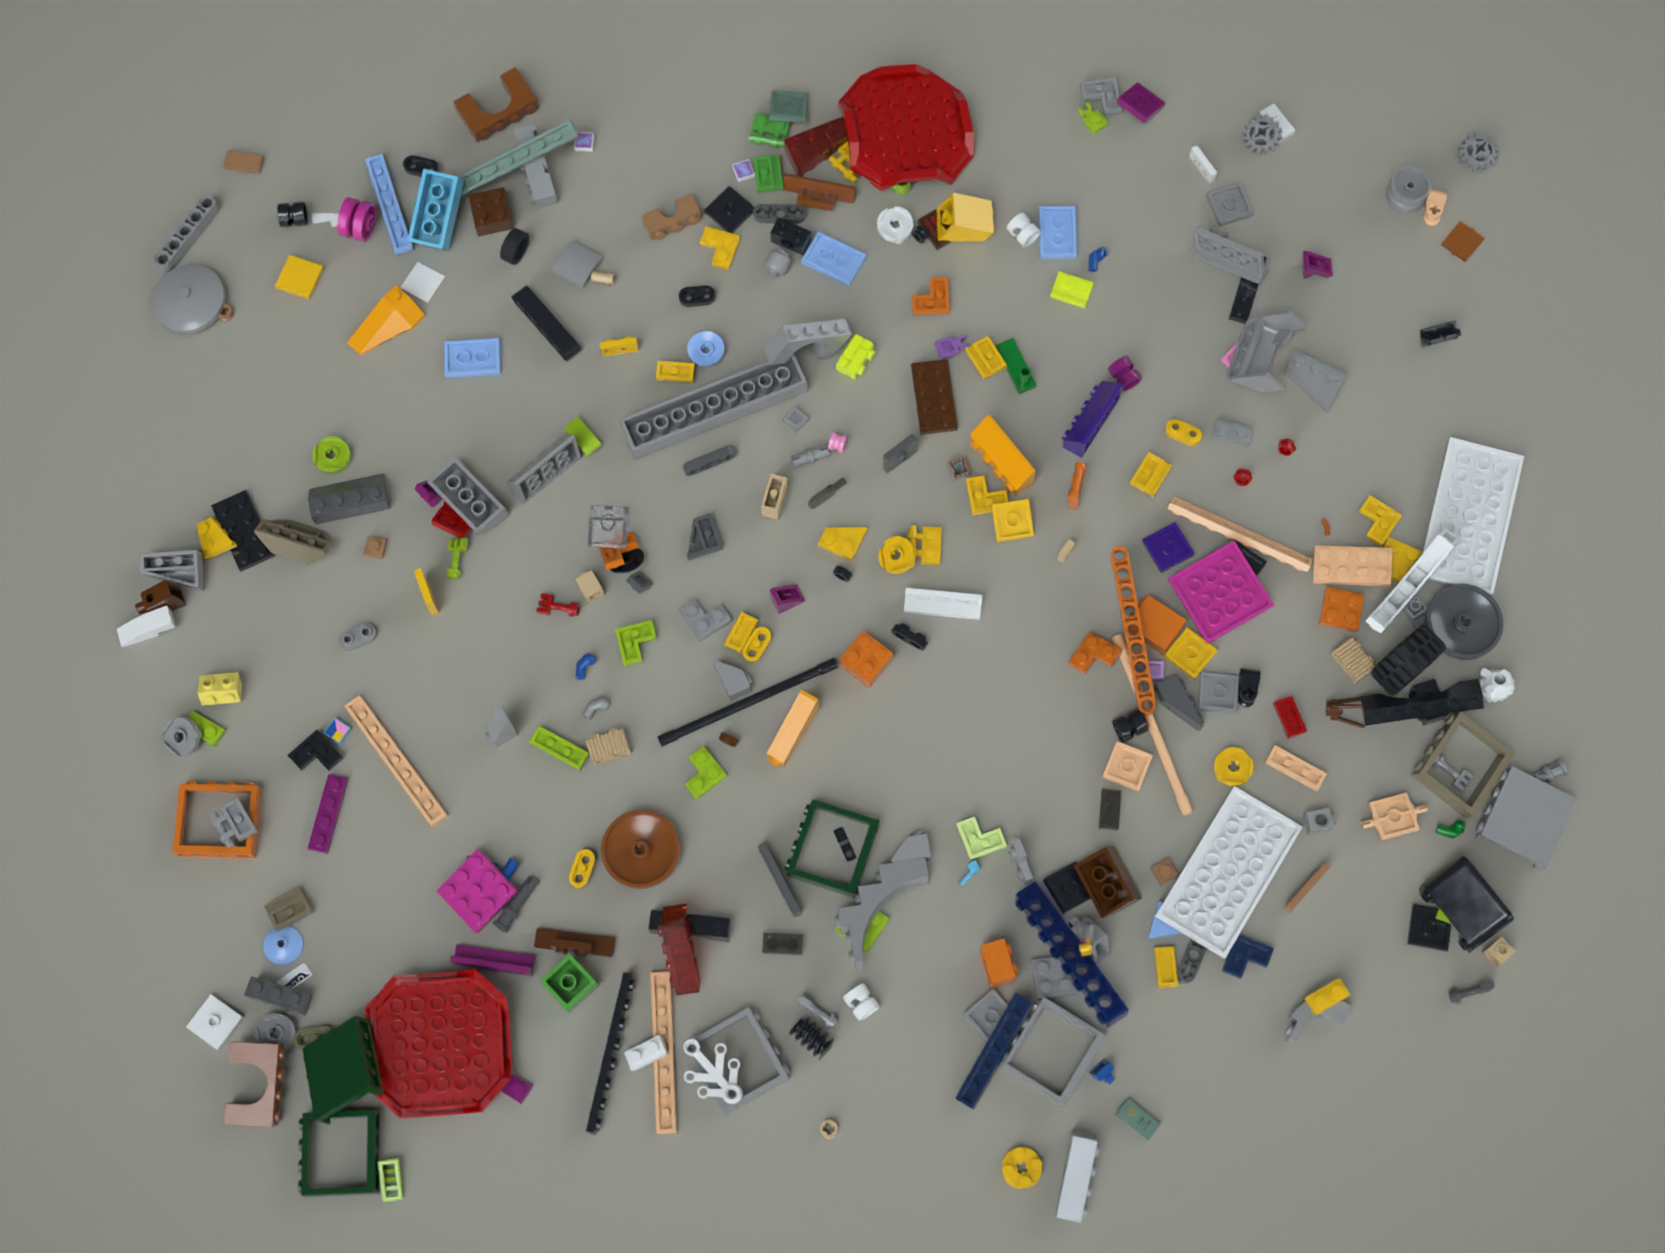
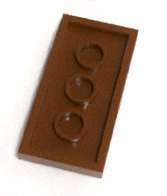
M948 359L911 363L920 435L957 431Z

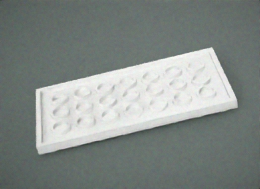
M1453 437L1449 438L1423 546V553L1444 528L1461 540L1428 580L1450 586L1470 584L1485 590L1491 596L1494 594L1524 456Z
M1234 786L1155 917L1225 959L1303 827Z

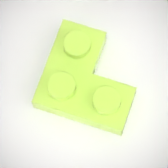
M975 816L956 823L970 861L1007 848L1000 828L981 834Z

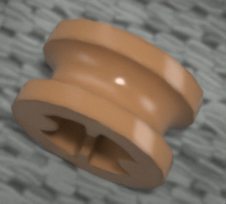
M224 303L223 310L227 314L224 316L222 313L219 314L218 319L222 322H227L232 319L233 310L228 304Z

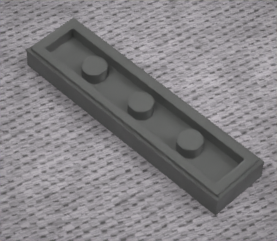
M765 842L759 844V852L793 917L801 915V910Z

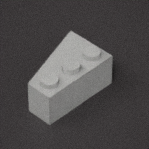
M198 550L140 554V573L152 578L167 580L168 582L204 591L203 553Z

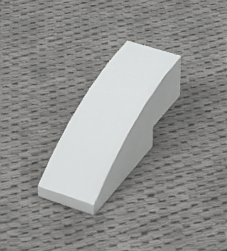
M164 606L127 622L119 627L117 632L121 647H126L159 636L160 632L175 628L176 626L170 608Z

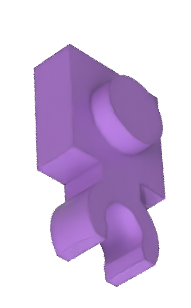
M961 335L957 340H954L951 336L935 341L934 345L941 360L957 356L960 352L959 350L965 351V348L970 346L969 343H961L965 341L966 336Z

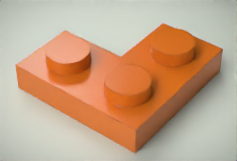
M948 277L930 278V295H912L913 315L950 314Z
M633 531L597 543L606 570L625 564L621 553L639 548Z
M1089 632L1068 663L1071 667L1086 674L1096 659L1113 667L1121 655L1122 649Z

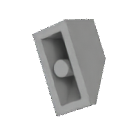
M713 662L730 701L751 692L750 685L753 683L749 674L745 675L742 669L725 663Z
M911 833V836L905 839L894 854L891 863L925 858L926 861H930L931 854L927 833Z

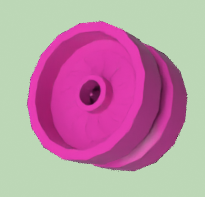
M347 197L342 203L338 215V234L348 238L353 236L355 240L366 242L372 234L376 221L375 203L367 201L360 203L359 199Z

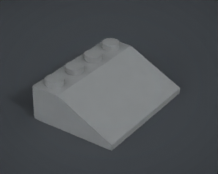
M565 435L562 438L556 439L548 450L540 452L538 458L533 462H528L522 471L518 474H513L507 482L509 489L523 505L581 459L575 437L573 435Z

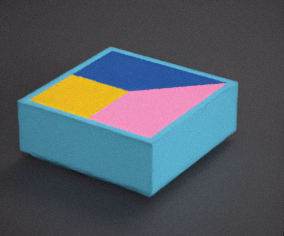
M334 718L324 731V735L341 745L351 731V728Z

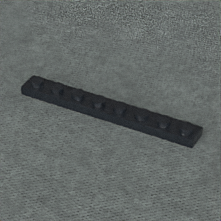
M623 972L586 1127V1132L596 1135V1131L601 1129L602 1119L600 1114L601 1110L605 1111L607 1098L604 1097L606 1090L609 1091L612 1079L609 1076L611 1070L614 1071L617 1059L614 1058L615 1051L620 1049L621 1039H619L620 1031H624L626 1019H623L625 1011H628L631 1000L628 999L630 991L633 992L635 980H633V976L630 973Z

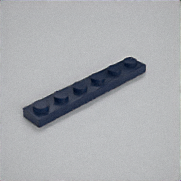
M1015 992L955 1099L969 1108L975 1109L1034 1005L1033 1002Z

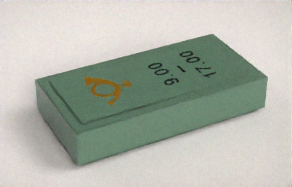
M1129 1098L1116 1113V1116L1147 1141L1161 1125Z

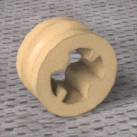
M825 1120L820 1125V1133L824 1138L832 1139L838 1134V1126L832 1120ZM826 1124H830L831 1127L835 1128L834 1132L831 1131V1135L823 1131L824 1127L827 1128Z

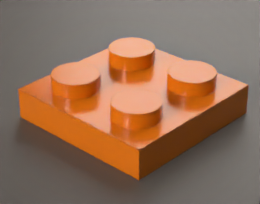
M1326 587L1319 625L1357 632L1364 594Z

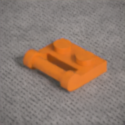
M1082 462L1075 463L1074 469L1076 472L1073 473L1072 488L1069 490L1067 501L1070 502V509H1077L1087 467Z

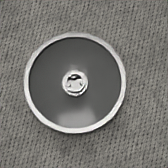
M1455 584L1442 589L1430 601L1426 610L1425 625L1445 643L1446 650L1443 652L1444 654L1455 659L1473 660L1486 655L1497 645L1503 632V616L1497 602L1485 590L1470 584Z

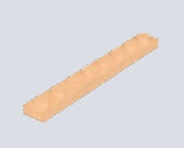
M1174 496L1168 506V510H1171L1175 515H1182L1193 523L1206 526L1210 531L1222 533L1228 539H1235L1246 547H1253L1261 554L1275 557L1277 561L1288 563L1299 571L1308 572L1312 564L1313 558Z

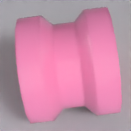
M832 432L828 450L832 451L835 449L839 453H843L847 442V435L843 434L840 436L836 432Z

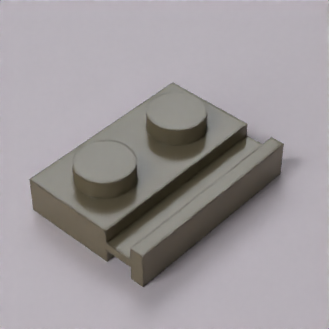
M300 887L264 906L277 932L313 913Z

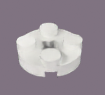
M902 207L883 210L877 220L878 234L888 242L901 244L910 237L913 231V220L909 211ZM899 222L898 228L892 227L891 223Z

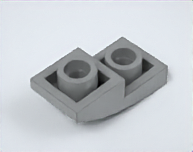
M1416 595L1410 600L1403 611L1415 629L1425 625L1427 606Z

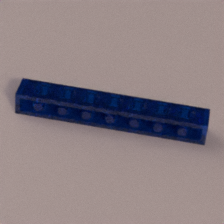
M1034 881L1016 893L1015 905L1020 912H1025L1029 925L1032 928L1035 926L1039 933L1037 934L1040 940L1048 944L1052 957L1055 960L1058 958L1062 963L1061 969L1074 980L1072 983L1075 989L1084 994V1000L1088 1007H1093L1097 1012L1096 1017L1102 1025L1105 1023L1107 1028L1127 1016L1129 1011L1127 1006L1090 955L1082 956L1079 948L1081 943L1037 882ZM1037 904L1040 906V909L1032 910L1030 906ZM1043 920H1049L1052 924L1050 926H1044L1041 922ZM1061 936L1064 940L1062 942H1055L1053 937ZM1066 952H1073L1075 957L1067 958L1064 954ZM1084 968L1087 972L1080 975L1076 972V969ZM1096 984L1098 986V990L1091 991L1089 990L1088 985ZM1107 1000L1110 1006L1102 1007L1099 1002Z

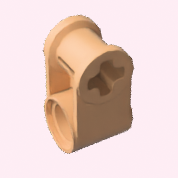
M1430 190L1425 203L1424 223L1429 226H1435L1439 223L1447 200V192Z

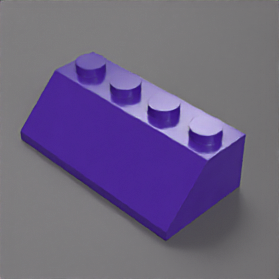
M1102 381L1099 386L1095 385L1090 394L1092 396L1089 401L1086 400L1081 407L1082 413L1080 416L1076 415L1071 423L1073 427L1070 431L1066 430L1062 437V440H1064L1063 448L1080 458L1083 457L1119 401L1123 384Z

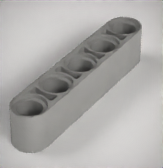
M203 195L199 198L155 254L154 261L161 272L168 273L176 268L218 214V205L211 195Z

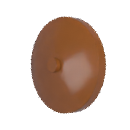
M635 810L619 816L609 825L602 839L601 857L606 870L618 883L633 889H647L664 882L673 873L680 857V842L674 827L666 818L652 811Z

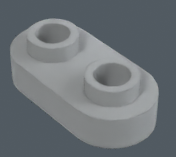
M362 624L343 632L339 637V644L345 651H353L374 642L377 638V631L371 624ZM369 630L368 635H363V632ZM346 638H351L350 642H345Z

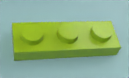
M538 726L529 741L534 747L579 771L590 755L587 751Z

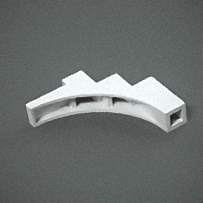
M1444 528L1365 622L1373 630L1382 633L1398 617L1461 539Z

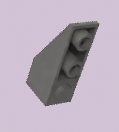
M1176 674L1156 683L1154 690L1162 706L1197 731H1200L1204 720L1202 715L1196 712L1194 708L1195 703L1191 695H1187L1183 679H1179Z

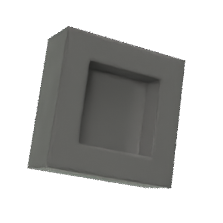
M641 571L630 575L626 580L632 589L639 594L650 589L653 585Z

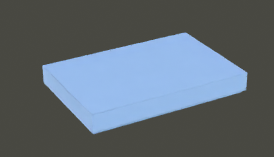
M1039 206V229L1041 231L1039 235L1040 259H1077L1076 206Z
M818 231L803 256L801 264L850 287L867 254Z
M500 338L444 341L445 378L500 375Z

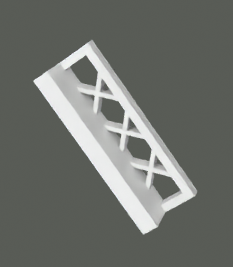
M906 588L904 613L980 620L982 595Z

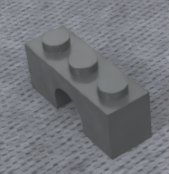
M253 976L250 977L244 996L265 1004H273L305 1016L312 996L306 992Z

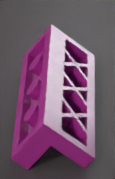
M456 944L454 956L451 955L450 962L455 966L532 977L535 956Z

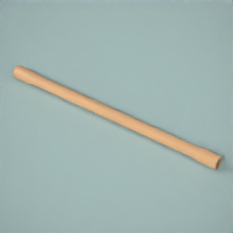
M1119 634L1111 639L1115 646L1122 649L1119 657L1135 694L1127 646L1122 634ZM1139 684V685H1138L1139 690L1142 691V692H1144V690H1143V688H1142V685ZM1144 702L1141 705L1144 710H1151L1148 702ZM1153 714L1144 716L1175 793L1182 816L1191 814L1194 811L1184 792Z

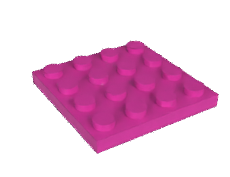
M1235 541L1230 542L1168 578L1170 585L1207 644L1274 607L1273 602Z

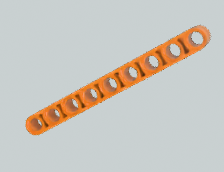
M1117 546L1112 549L1111 564L1138 710L1143 716H1150L1156 709V701L1130 559L1127 549L1123 546ZM1116 553H1123L1125 558L1117 560L1114 555ZM1120 571H1125L1128 573V577L1121 579L1117 574ZM1129 590L1132 595L1130 597H1123L1121 592ZM1127 608H1132L1135 614L1127 616L1124 611ZM1136 627L1139 632L1136 635H1131L1128 629ZM1138 645L1142 648V652L1135 654L1131 648ZM1142 664L1145 666V671L1139 673L1135 670V666ZM1146 683L1149 689L1142 692L1139 690L1138 685ZM1144 702H1149L1153 707L1151 710L1146 711L1141 705Z

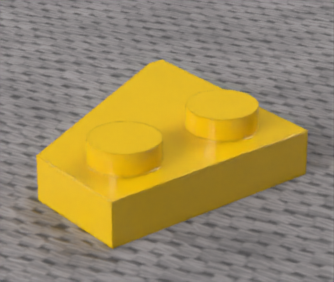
M210 517L196 524L204 559L210 560L237 547L236 542L228 537L227 531L221 528V524L216 518Z
M825 528L818 546L852 562L868 528Z

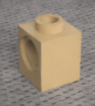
M592 570L582 572L575 579L587 603L604 595L603 589Z
M1501 936L1482 954L1497 968L1516 951Z

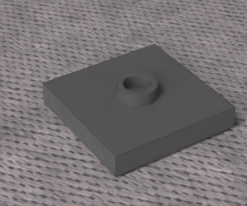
M911 434L884 454L883 469L887 474L917 452V437L914 434Z

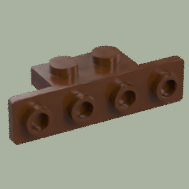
M543 928L536 929L534 941L535 948L555 950V953L558 954L571 952L581 957H587V955L612 957L615 944L614 937Z

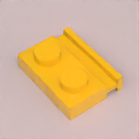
M989 336L965 348L966 354L983 381L987 377H991L1007 368L1005 361Z
M1148 452L1129 484L1145 494L1151 495L1153 498L1170 471L1172 464H1168L1165 460Z

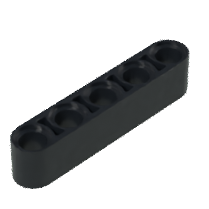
M524 286L511 296L518 308L565 361L570 360L581 351L575 339L528 286Z

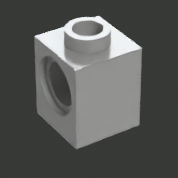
M1329 808L1306 812L1303 816L1307 835L1331 831L1335 824L1334 814L1330 813ZM1321 817L1325 821V825H1319L1316 822V818Z

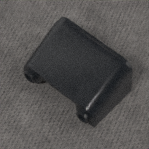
M1464 856L1460 857L1419 889L1422 899L1427 903H1436L1459 932L1458 943L1464 951L1467 950L1469 953L1514 921L1510 910L1473 864Z

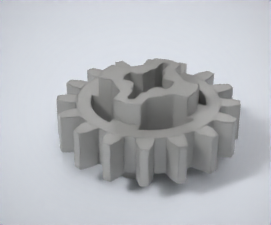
M1257 115V120L1254 121L1251 118V124H1245L1246 130L1242 132L1245 136L1243 137V142L1246 143L1247 149L1252 147L1251 153L1257 150L1258 155H1261L1262 151L1267 155L1269 149L1273 152L1275 151L1274 145H1280L1278 140H1282V135L1280 134L1282 128L1278 127V121L1273 123V117L1268 120L1266 115L1263 116V119H1260L1259 115ZM1254 130V134L1250 138L1251 131ZM1273 132H1274V133H1275L1274 138H1273V140H1271V137H1270V136L1273 135Z
M1476 132L1474 137L1469 134L1467 139H1463L1458 149L1460 150L1458 156L1462 157L1460 162H1466V168L1472 166V171L1476 168L1480 172H1482L1483 168L1489 170L1490 166H1494L1499 157V154H1497L1499 148L1495 147L1497 142H1491L1492 137L1486 138L1485 133L1479 136L1478 132Z

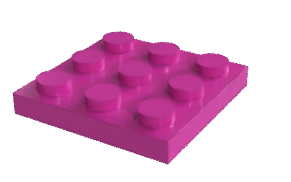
M476 849L437 892L475 933H479L516 895L518 890L480 849Z

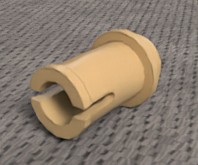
M593 271L591 282L605 283L607 286L615 283V274L611 271L608 273Z

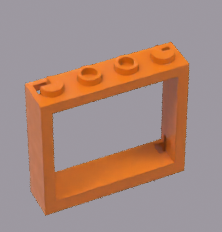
M195 781L179 784L172 853L177 857L255 859L262 794L261 788L252 782H246L244 785H237L235 782H225V785H219L217 782L207 781L205 784H198ZM188 792L251 793L249 817L257 833L246 838V847L233 846L227 849L226 846L183 845Z

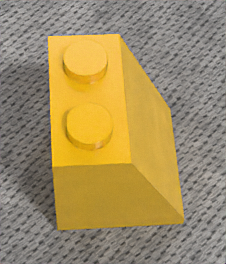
M953 192L936 208L938 241H985L994 234L991 200ZM940 211H944L942 215V223L945 225H950V227L947 230L941 224Z

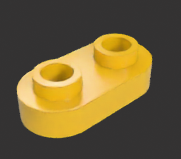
M1172 419L1166 424L1165 433L1169 438L1188 446H1196L1200 443L1202 432L1199 428L1178 419ZM1175 425V426H1177L1179 429L1175 430V429L1172 428V426ZM1190 433H1194L1196 436L1191 437Z
M758 627L753 631L742 651L746 662L756 663L761 659L771 642V632L769 629ZM760 636H765V639L763 641L759 640L758 638ZM755 652L756 655L751 657L749 656V653Z
M583 849L577 853L569 874V882L577 889L584 888L588 884L595 866V855L588 849ZM587 857L589 862L585 864L582 861ZM578 876L583 877V880L581 882L576 881V878Z

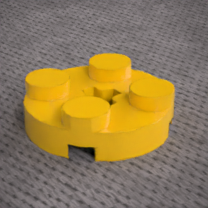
M901 536L888 538L884 542L885 545L879 550V563L889 573L895 575L903 574L916 564L914 545L910 540ZM896 551L901 553L899 559L894 558Z
M1237 747L1224 749L1218 754L1213 765L1217 781L1229 787L1244 785L1253 773L1251 757L1249 758L1243 749ZM1232 762L1235 763V766L1239 767L1235 772L1228 768Z
M1017 1147L1010 1150L1002 1161L1003 1177L1013 1188L1027 1189L1034 1186L1040 1179L1042 1162L1033 1150L1026 1147ZM1025 1163L1027 1172L1018 1173L1016 1165Z

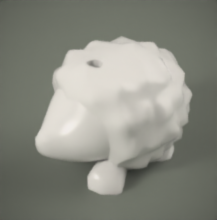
M1483 668L1481 670L1479 683L1483 699L1489 703L1503 701L1513 694L1515 681L1510 672L1505 669H1491L1489 671Z

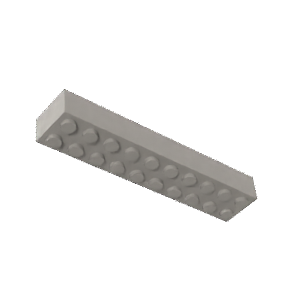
M793 354L786 363L770 365L769 361H765L623 417L619 421L634 459H638L807 392V381Z

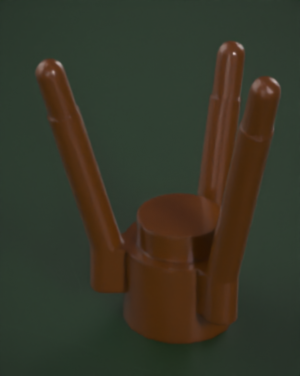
M1360 697L1327 700L1326 716H1331L1330 720L1365 728L1363 724L1338 717V715H1342L1343 708H1363L1362 704H1343L1361 701Z

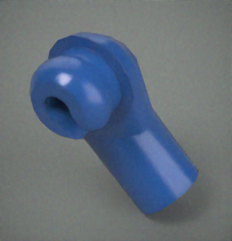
M1101 247L1090 253L1088 271H1097L1098 262L1108 255L1107 248Z

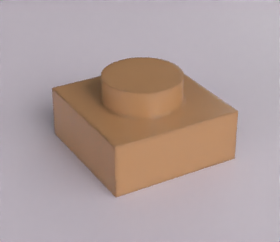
M367 536L364 556L383 559L387 540Z
M1169 859L1151 867V871L1160 886L1178 877Z

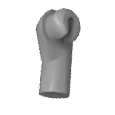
M604 697L591 700L582 716L590 720L597 709L607 710L610 705L609 701Z

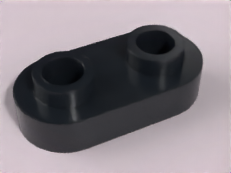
M410 155L403 161L404 170L410 175L422 177L423 169H433V171L439 172L437 162L432 159Z
M708 285L685 287L679 292V301L685 307L710 305L716 298L715 290ZM705 295H709V296H710V297L707 298V299L703 298Z
M903 623L895 624L891 630L892 634L921 651H924L928 645L927 638L924 635L913 633Z

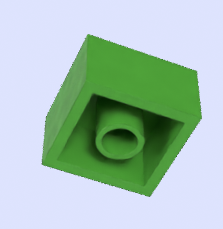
M570 953L540 980L541 984L568 1013L574 1010L598 987L597 982Z

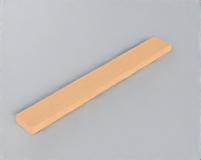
M361 695L344 705L430 826L434 827L448 817Z
M671 971L650 972L653 1038L661 1035L669 1053L654 1061L656 1134L677 1133Z

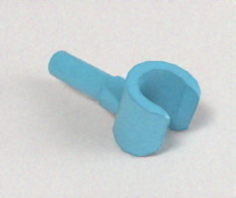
M976 860L967 865L970 871L959 882L961 886L972 875L980 871V866Z

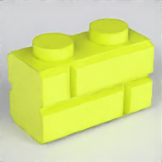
M854 334L837 361L836 370L856 380L858 375L862 376L866 369V362L868 360L871 361L875 355L874 344Z

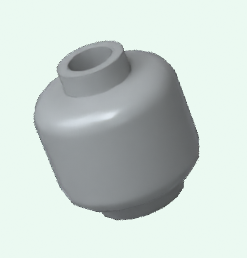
M779 248L771 250L764 263L768 269L767 273L775 277L778 274L784 275L791 263L789 253Z

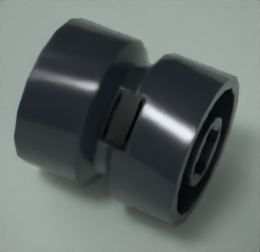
M294 202L293 205L279 203L277 205L280 227H291L292 224L296 226L308 224L305 202Z
M1138 709L1128 712L1126 717L1120 716L1112 720L1113 728L1122 743L1133 739L1134 734L1139 736L1148 731L1146 721Z

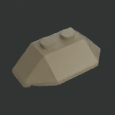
M262 519L254 530V533L271 553L305 564L324 556L333 545V541L324 531L290 520L269 521L268 519Z

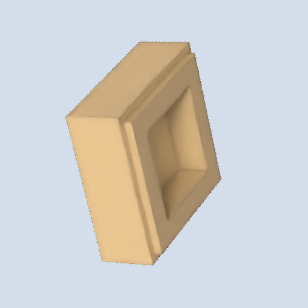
M1070 539L1058 553V561L1061 563L1066 561L1074 550L1075 542Z

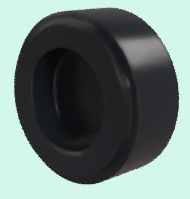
M837 565L833 570V574L838 579L845 582L850 581L852 573L846 568Z

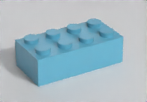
M423 169L408 236L409 242L449 251L464 179Z

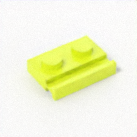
M1059 271L1050 297L1085 308L1094 282Z

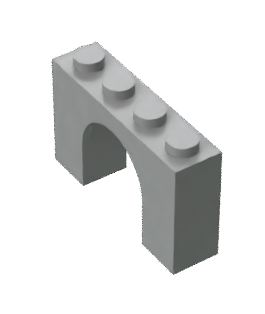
M845 318L783 325L765 346L764 351L770 365L786 363L798 349L808 344L812 345L817 359L830 358L836 354L852 334Z

